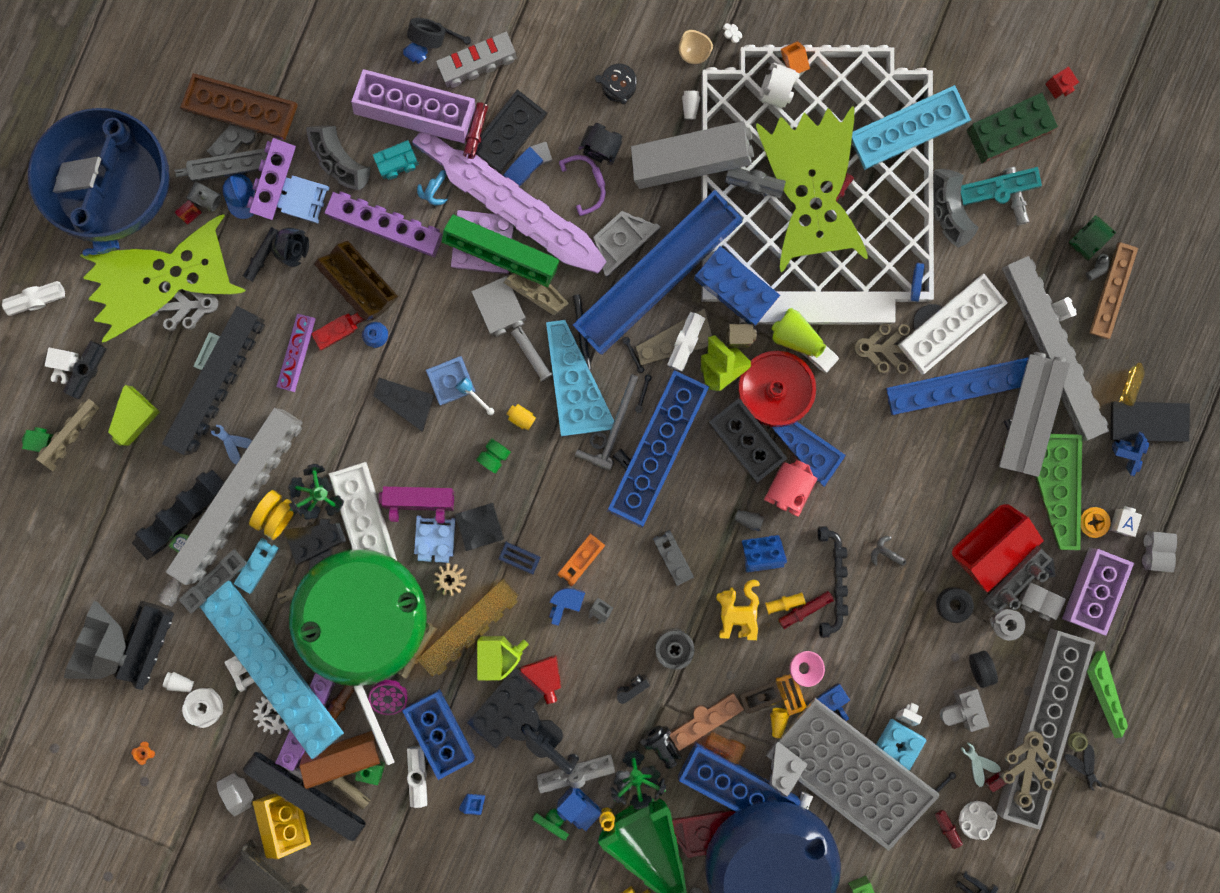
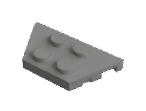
M621 211L594 236L597 249L607 261L603 267L606 278L661 227L656 223H650L640 217H634L629 213Z

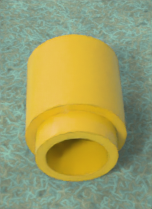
M519 404L516 407L512 405L506 414L509 416L508 421L526 430L530 429L536 419L532 412Z

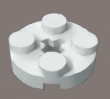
M199 688L192 691L185 698L186 700L182 707L185 720L189 724L199 726L200 728L211 726L223 714L222 700L212 688ZM200 703L206 704V713L203 710L199 711Z

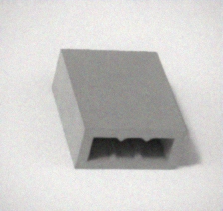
M507 276L471 291L490 334L496 335V337L505 334L506 329L510 327L516 329L523 326V322L526 321L513 289L503 283Z

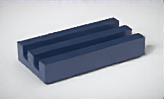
M505 542L498 560L533 575L541 557L509 542ZM507 548L514 549L536 560L535 562L508 551ZM504 554L531 565L532 569L505 558Z

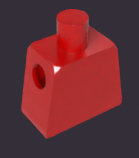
M556 655L521 667V672L545 693L543 696L546 704L557 701L554 691L561 688Z

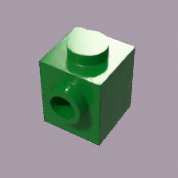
M34 427V430H26L22 437V449L40 452L42 448L47 447L51 443L54 434L46 433L47 429Z
M380 761V764L354 772L356 774L355 780L378 786L381 782L386 762Z

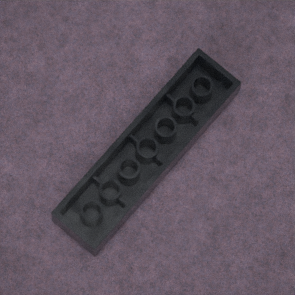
M236 306L162 443L163 445L182 455L193 454V452L196 453L198 451L202 435L205 436L210 429L209 422L217 416L220 402H224L228 396V387L230 384L233 385L235 383L239 367L242 368L246 363L247 358L245 356L248 350L252 351L256 344L254 339L257 334L260 335L265 327V324H263L264 319Z

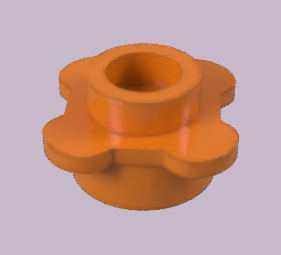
M142 742L138 748L132 749L131 752L134 759L140 765H144L149 758L155 756V752L149 748L148 742Z

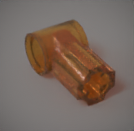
M712 731L705 744V748L722 755L723 758L734 764H739L746 749V746L739 741L729 740Z

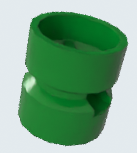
M491 438L485 446L487 450L481 451L476 461L496 474L502 466L501 460L505 461L511 451Z

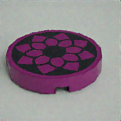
M383 680L374 685V687L372 686L368 700L374 711L383 715H394L406 707L408 694L405 687L400 686L399 682Z

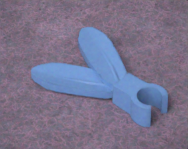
M216 425V427L220 428V433L216 434L215 431H211V434L224 441L230 460L237 465L241 457L236 446L248 448L252 440L229 435L221 425Z

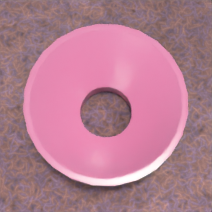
M800 652L790 662L791 677L801 686H814L824 676L825 666L823 660L814 652ZM803 662L807 663L809 667L808 672L805 674L799 671V665Z

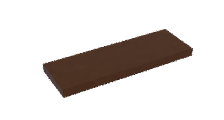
M193 73L180 109L285 140L298 104L290 100Z

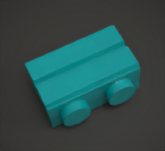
M408 140L373 154L383 179H394L398 177V173L403 171L406 173L416 169L415 166L419 165Z

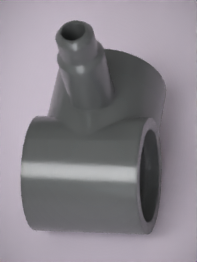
M194 181L186 199L213 212L221 202V194Z

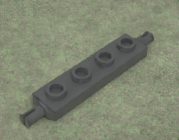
M264 148L187 161L186 168L175 169L176 178L189 176L191 181L194 182L259 171L261 160L266 161L268 153L264 152ZM278 155L271 157V162L281 160V157Z

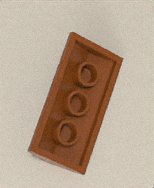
M370 731L332 744L314 759H311L308 753L303 754L300 770L304 787L308 789L380 764L379 749L375 736Z

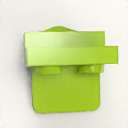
M714 335L708 337V353L701 355V372L703 373L704 384L709 386L708 390L718 392L745 373L751 367V361L738 348L728 349Z

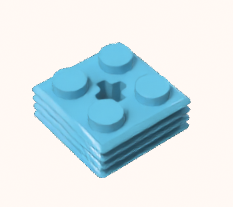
M890 719L876 745L910 771L926 743V739L894 719ZM902 743L903 747L898 749L896 744Z

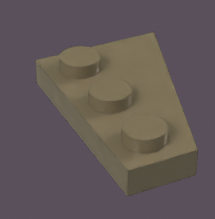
M515 273L507 277L503 282L554 316L569 304L551 284L547 288Z

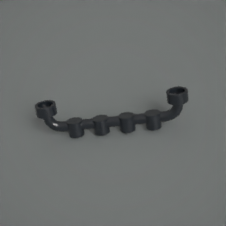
M819 526L817 529L818 541L827 542L828 538L834 541V614L836 620L832 626H830L829 622H820L819 624L820 637L829 638L830 634L836 633L842 627L843 616H848V606L843 605V597L848 596V587L843 585V578H847L848 570L846 566H842V559L847 558V548L842 547L841 538L836 532L828 530L827 526Z

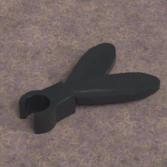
M1088 744L1083 752V762L1074 755H1065L1066 762L1085 775L1089 789L1095 790L1092 787L1093 782H1097V786L1102 788L1101 782L1097 780L1093 773L1095 753L1091 745Z

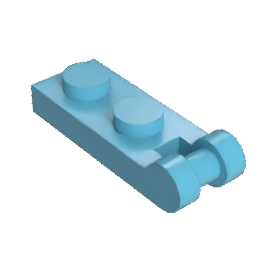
M264 538L260 539L247 561V565L242 569L234 582L236 586L249 594L254 591L279 550L277 546L268 544V541ZM265 550L266 552H268L267 556H264L261 554V552Z

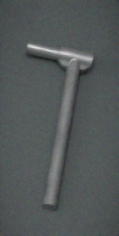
M633 374L630 376L603 453L594 456L577 449L575 457L611 471L614 462L609 456L638 376Z

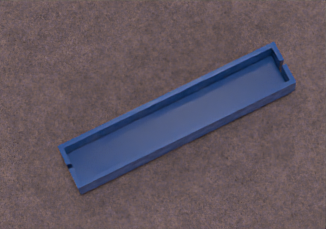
M714 190L582 315L573 326L598 353L603 355L743 222L742 217L730 205L728 206L727 201Z

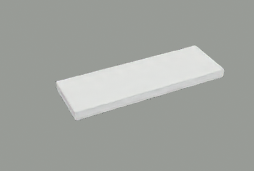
M982 274L905 338L898 346L921 375H923L1004 307L1007 301L987 276Z
M367 462L329 473L335 496L339 495L344 500L340 512L352 550H373L397 560Z

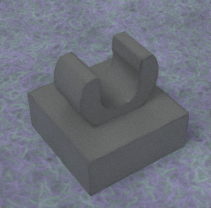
M597 598L589 610L588 618L591 619L592 616H595L599 619L597 624L605 623L613 607Z

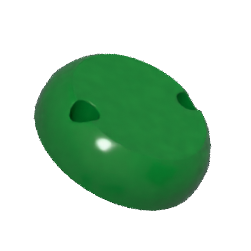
M364 549L338 552L318 562L304 575L297 585L289 609L290 635L300 658L319 676L346 686L375 684L390 678L403 669L418 651L424 637L427 621L424 595L411 572L400 562L388 555ZM402 598H409V600L401 602ZM411 604V606L407 609L402 607ZM308 626L314 627L313 629L304 631L305 628ZM316 633L312 638L306 637V635Z

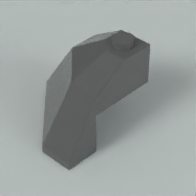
M93 601L86 616L84 627L76 641L75 649L66 667L64 678L102 679L116 673L118 666H123L127 655H124L126 646L121 627L96 601Z

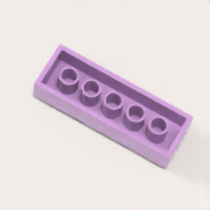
M364 69L351 101L353 112L356 115L461 143L466 141L465 138L469 132L475 112V99Z

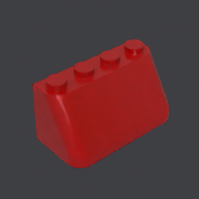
M1003 504L997 507L953 548L952 556L971 578L988 593L1044 540L1029 517L1011 505Z

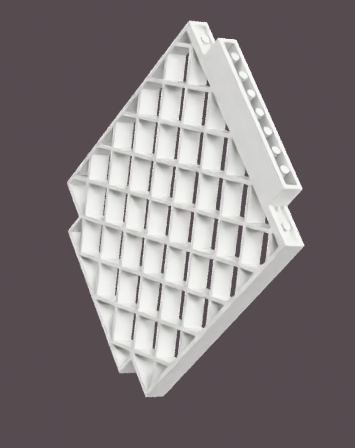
M745 45L741 47L739 52V70L733 67L726 68L725 70L709 67L702 71L701 130L707 129V122L722 108L736 123L744 121L746 127H750L752 139L764 150L758 132L751 125L767 109L778 119L782 117L795 130L803 113L809 115L816 109L824 116L828 107L822 101L837 86L858 105L855 108L854 115L862 109L874 121L884 118V116L869 101L884 86L905 105L902 108L904 109L917 103L916 100L923 93L924 99L933 95V70H927L926 68H917L915 70L898 68L894 70V48H888L887 45L869 47L868 45H860L858 47H850L849 45H841L839 47H831V45H822L820 47L803 45L806 49L807 57H811L808 60L809 66L815 62L834 82L817 97L798 79L796 85L793 84V87L811 105L795 121L781 108L762 102L763 105L746 121L728 101L744 85L760 99L762 97L760 96L761 88L751 78L767 62L785 66L777 57H782L781 48L788 45L782 47H774V45H764L763 47ZM745 57H763L747 74L745 73ZM825 57L858 58L841 74ZM873 58H886V71ZM861 62L881 81L866 98L846 79ZM707 80H740L724 97L707 82ZM895 80H924V87L912 98ZM707 94L717 103L708 113ZM933 139L924 143V156L914 147L905 151L890 168L883 162L874 165L873 167L882 176L866 192L854 180L848 186L859 199L846 211L847 215L863 202L882 221L866 239L858 232L867 254L882 270L865 286L845 267L858 253L856 250L842 263L831 252H823L821 254L836 269L817 286L798 267L808 255L801 256L795 263L790 260L787 265L789 269L770 287L775 289L793 272L812 292L776 291L780 294V297L757 324L774 325L776 321L782 320L789 308H793L800 312L810 325H882L884 323L892 325L895 323V302H915L910 300L912 285L893 267L909 249L925 264V274L922 279V283L925 281V292L920 293L919 302L934 300ZM765 150L748 168L745 166L740 168L748 171L753 170L767 156ZM857 154L849 161L848 168L859 158ZM908 155L924 170V182L914 192L892 172ZM707 175L701 176V202L707 198V187L712 192L716 190L727 201L728 206L730 205L742 217L743 221L701 261V268L721 246L768 284L750 266L768 248L779 259L781 258L782 250L774 242L787 230L792 213L776 197L761 193L764 199L746 215L727 196L736 186L730 184L722 191ZM884 179L906 199L890 216L869 196ZM829 181L821 191L825 192L832 183ZM799 185L806 193H808V189L806 186ZM923 187L924 203L916 196ZM813 198L810 201V206L814 202H816L820 207L822 206V201L820 198ZM767 202L788 221L771 239L751 220ZM908 202L924 216V228L913 239L892 219ZM829 210L826 212L834 221L836 220L837 215L835 211ZM744 225L765 244L747 263L727 244ZM885 225L906 245L890 262L869 243ZM923 235L924 250L916 243ZM840 272L859 292H821V289ZM887 273L906 292H869V289ZM702 287V302H721ZM739 317V324H748Z

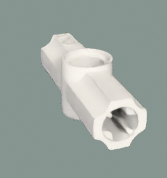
M58 281L41 287L26 288L22 290L21 294L3 299L2 307L9 316L26 310H38L45 307L47 303L64 298L65 291Z
M690 312L683 330L680 331L674 344L675 348L667 366L681 372L683 371L690 353L692 354L697 343L698 334L705 321L704 317Z
M421 746L408 747L407 781L409 783L410 807L421 808L427 806L425 754ZM413 773H419L422 776V780H415Z

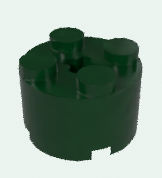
M1095 215L1068 243L1083 258L1089 261L1113 237L1116 231Z

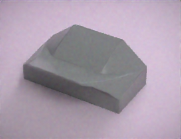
M236 772L216 782L222 801L234 817L253 806L251 801L254 796L245 779L238 777Z

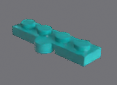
M1035 167L962 185L961 197L963 206L990 199H995L999 204H1005L1009 201L1011 194L1040 188L1042 183L1039 169Z

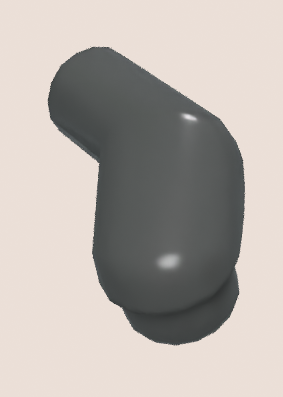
M1100 254L1098 256L1095 268L1086 273L1089 281L1107 272L1109 266L1108 255Z

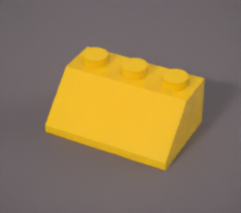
M276 793L252 801L266 858L279 859L311 845L303 810Z

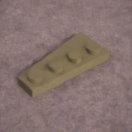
M705 309L696 313L704 317L705 321L698 334V340L693 351L707 348L708 337L712 336ZM687 318L636 346L641 366L671 357L675 348L674 344L680 331L683 330Z

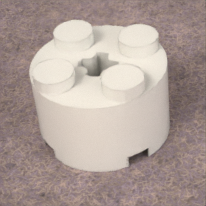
M772 63L769 67V70H772V72L764 78L760 91V96L762 97L759 101L783 108L787 103L790 104L794 92H791L793 84L796 85L799 73L788 67Z

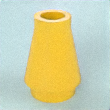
M773 708L770 713L772 736L781 738L789 719L788 710Z

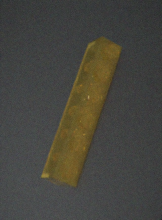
M502 579L424 652L417 661L432 677L436 673L441 675L448 668L446 664L450 660L452 662L456 661L462 655L460 651L464 647L468 649L476 642L473 638L478 634L482 636L490 629L489 623L492 621L496 623L504 615L502 611L506 607L510 610L518 602L516 598L519 595Z

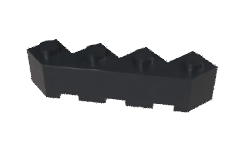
M213 470L208 473L203 472L195 479L196 483L192 489L187 492H180L175 497L176 501L171 508L166 511L165 509L159 511L155 515L156 519L151 526L146 529L143 527L135 533L136 537L132 544L146 560L162 551L171 539L181 534L192 520L197 519L208 509L207 506L210 505L224 485V481Z

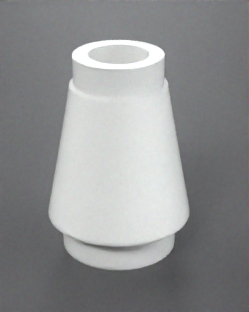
M684 91V96H682L684 119H696L701 98L698 91Z
M173 671V673L168 672L166 674L163 687L169 691L190 693L194 681Z

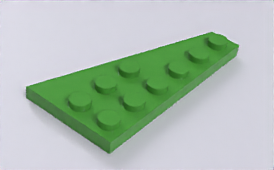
M1050 434L1039 477H1035L1058 549L1080 550L1082 435Z

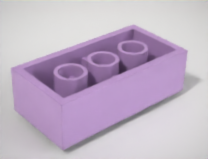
M1089 548L1062 619L1096 633L1107 635L1134 563L1100 549Z

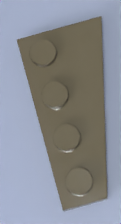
M90 399L82 402L77 409V413L66 420L64 428L53 435L51 443L40 450L38 453L39 457L36 460L51 471H54L57 467L54 463L58 458H64L67 453L66 447L68 444L74 443L79 437L78 430L80 428L84 429L99 407Z

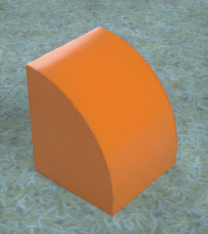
M797 41L781 48L786 67L795 70L797 73L810 69L806 49L801 43Z

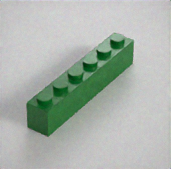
M454 214L443 231L442 243L547 288L557 271L559 259Z

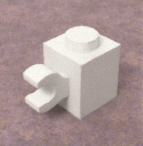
M48 348L45 366L54 368L51 381L57 382L58 377L61 376V383L67 384L69 377L65 371L73 372L74 364L80 361L78 358L79 354Z

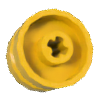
M271 490L256 507L250 518L249 526L257 531L264 529V535L275 540L283 532V529L286 528L294 515L293 511H290L289 504L292 503L291 500L286 499L282 501V495L275 490Z

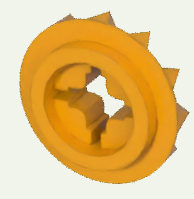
M1098 507L1084 510L1081 515V529L1088 537L1098 538L1108 532L1111 522L1105 510ZM1092 517H1094L1095 520L1101 521L1095 524V528L1093 525L1088 524L1090 521L1093 520Z

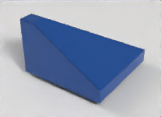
M467 794L459 810L464 814L481 815L485 795Z

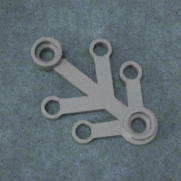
M165 282L163 284L162 289L165 292L169 291L167 290V286H169L170 283ZM184 290L187 293L193 294L198 299V301H190L178 291L174 297L179 302L166 303L150 317L158 316L161 311L179 310L172 318L164 320V328L168 331H173L183 319V326L191 330L195 328L196 323L205 313L216 311L218 308L217 298L211 294L203 295L202 293ZM207 301L211 302L209 306H205ZM191 309H197L191 317L184 318ZM191 320L192 324L187 326V322ZM172 322L173 325L170 328H168V323Z

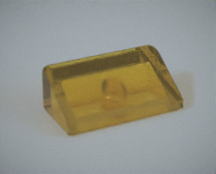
M1137 363L1130 369L1119 402L1129 406L1134 405L1145 375L1142 363Z

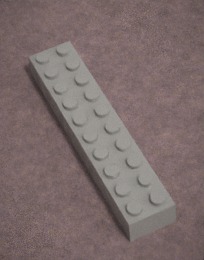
M274 408L166 573L184 585L200 582L206 576L207 572L205 570L217 559L216 553L227 544L228 539L226 538L230 532L233 533L239 525L237 523L238 520L248 512V505L251 500L254 501L260 493L258 491L262 484L265 485L270 478L269 473L279 465L282 453H286L291 447L292 443L290 441L301 432L302 421L283 409Z
M1050 628L1015 748L1023 743L1026 733L1030 731L1040 733L1044 739L1042 747L1049 757L1057 762V768L1054 771L1047 770L1043 766L1044 761L1037 752L1035 761L1046 777L1054 783L1095 642ZM1036 738L1032 739V745L1037 743ZM1027 751L1018 756L1017 763L1010 764L1008 770L1023 761L1027 756ZM1048 762V768L1052 767L1053 762ZM1022 771L1015 776L1013 783L1003 786L996 813L1003 819L1040 830L1052 790L1047 791L1043 789L1033 772L1029 791L1032 802L1026 808L1020 807L1014 801V794L1021 790L1024 773ZM1007 774L1006 778L1008 780L1011 778V774ZM1046 781L1044 786L1048 787L1050 782ZM1023 797L1021 802L1025 803L1027 801V797Z

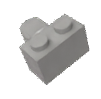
M971 685L953 691L956 703L943 707L939 713L940 719L948 726L963 722L964 727L970 732L989 727L978 689Z

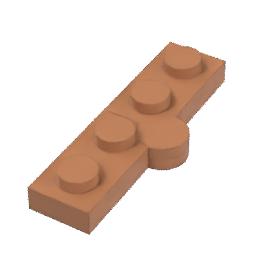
M734 693L726 696L708 709L703 705L696 706L693 711L694 718L671 731L670 738L680 751L744 709Z

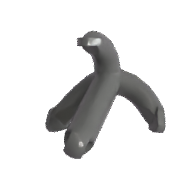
M883 536L877 541V547L871 553V561L875 566H877V556L879 553L901 566L906 564V560L884 547V543L891 540L892 537Z

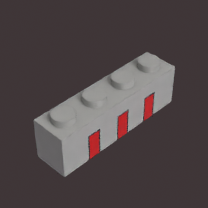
M506 31L436 62L447 88H454L459 86L462 81L476 79L481 73L493 72L500 65H509L517 57Z

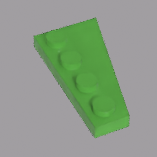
M1097 651L1087 673L1114 737L1121 738L1128 727L1127 720L1122 712L1105 651Z

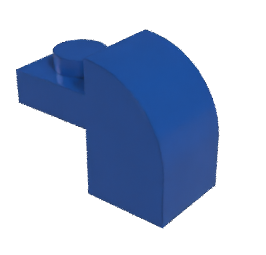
M570 587L558 590L550 600V603L557 605V607H552L549 618H552L551 624L559 626L564 607L579 612L585 591Z

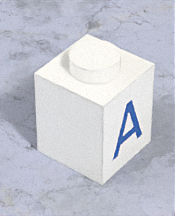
M1126 506L1123 509H1116L1109 531L1136 537L1142 515L1135 513L1136 509Z

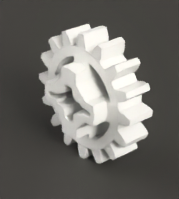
M263 695L261 697L262 701L256 702L259 708L253 710L254 713H258V716L254 718V720L260 721L257 726L261 727L263 725V732L270 729L271 734H274L276 730L281 734L283 728L288 730V726L285 722L283 723V719L279 714H269L276 710L266 696ZM268 702V704H267V710H266L265 712H263V711H264V707H265L266 703Z

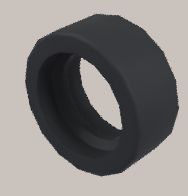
M413 18L409 23L407 37L413 43L422 47L439 48L442 46L446 31L443 26L430 19Z

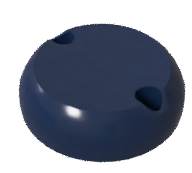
M109 108L85 109L58 120L47 129L35 145L28 166L30 194L41 214L57 229L72 237L90 242L114 241L130 236L142 229L156 216L162 207L169 188V165L165 152L156 136L137 118ZM93 157L101 158L93 188L61 193L53 192L57 180L56 177L62 163Z
M762 802L739 810L719 826L706 851L705 876L710 893H836L841 876V861L833 835L825 823L814 813L799 805L788 802Z

